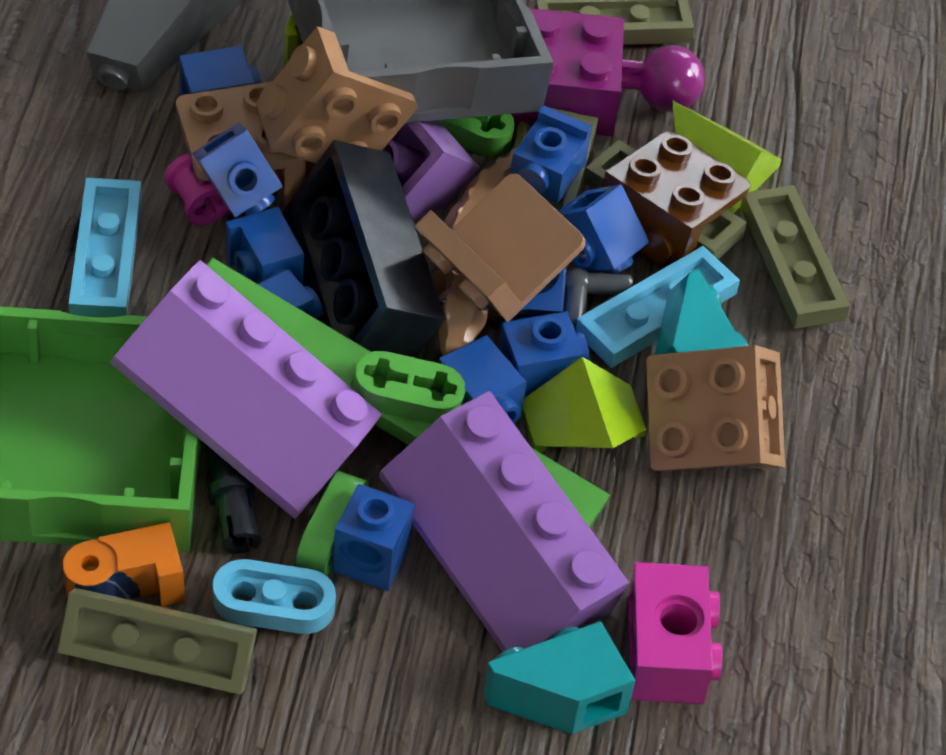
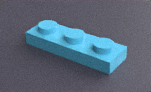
M86 178L69 297L70 314L87 317H118L128 315L142 199L141 181Z
M702 246L578 317L575 332H582L588 346L610 368H613L657 342L668 292L688 273L699 269L705 281L711 284L719 294L721 303L737 294L740 280L711 252Z

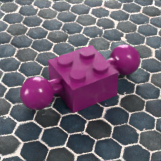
M529 8L554 62L544 106L598 118L595 135H614L621 88L640 90L648 104L663 112H673V101L689 108L699 99L705 85L703 66L698 57L684 47L668 45L657 48L644 61L622 59L625 18ZM538 112L511 114L514 118V126H518L521 121H525L532 127L538 118Z

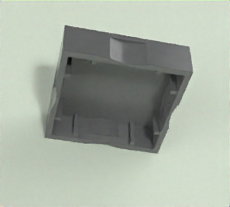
M288 0L303 43L317 26L332 31L336 34L349 71L414 95L417 102V110L407 122L538 112L544 105L554 62L535 18L523 0Z

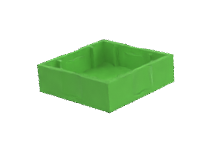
M0 306V541L76 545L84 541L98 539L101 536L170 522L178 552L190 553L202 440L109 363L148 316L87 317L59 310Z

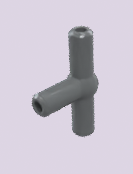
M579 267L567 270L563 312L568 311L574 329H576L577 318L586 313L587 294L617 296L632 287L633 277L623 274L591 273ZM549 282L543 289L548 287L551 282Z

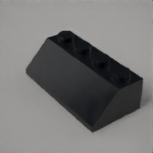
M333 140L282 212L283 217L304 252L303 286L311 287L321 302L323 313L322 316L316 318L318 321L370 352L387 351L409 357L417 356L433 334L439 330L446 318L429 271L428 263L424 253L421 251L422 247L414 221L411 217L390 152Z

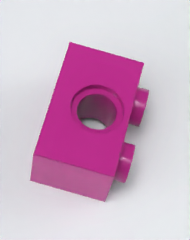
M635 562L628 592L629 670L635 679L631 700L704 704L710 680H720L721 643H712L711 628H717L719 623L720 595L718 591H709L708 566ZM668 631H675L682 635L672 634Z

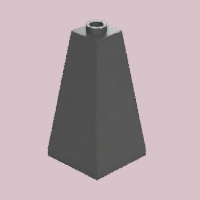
M109 0L87 49V56L94 79H98L103 85L112 89L124 90L125 88L144 92L179 60V55L187 53L243 0Z

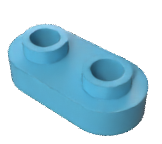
M239 559L223 565L215 574L213 579V605L222 618L235 624L299 634H311L324 629L332 621L335 614L336 590L334 584L326 575L313 569ZM241 595H246L251 597L252 600L243 601L235 598ZM299 605H309L313 609L301 610L296 609L295 607Z

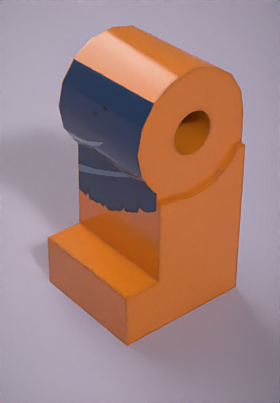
M170 522L84 541L74 545L67 551L63 559L67 598L71 590L79 588L123 599L158 594L161 607L186 603L183 569Z

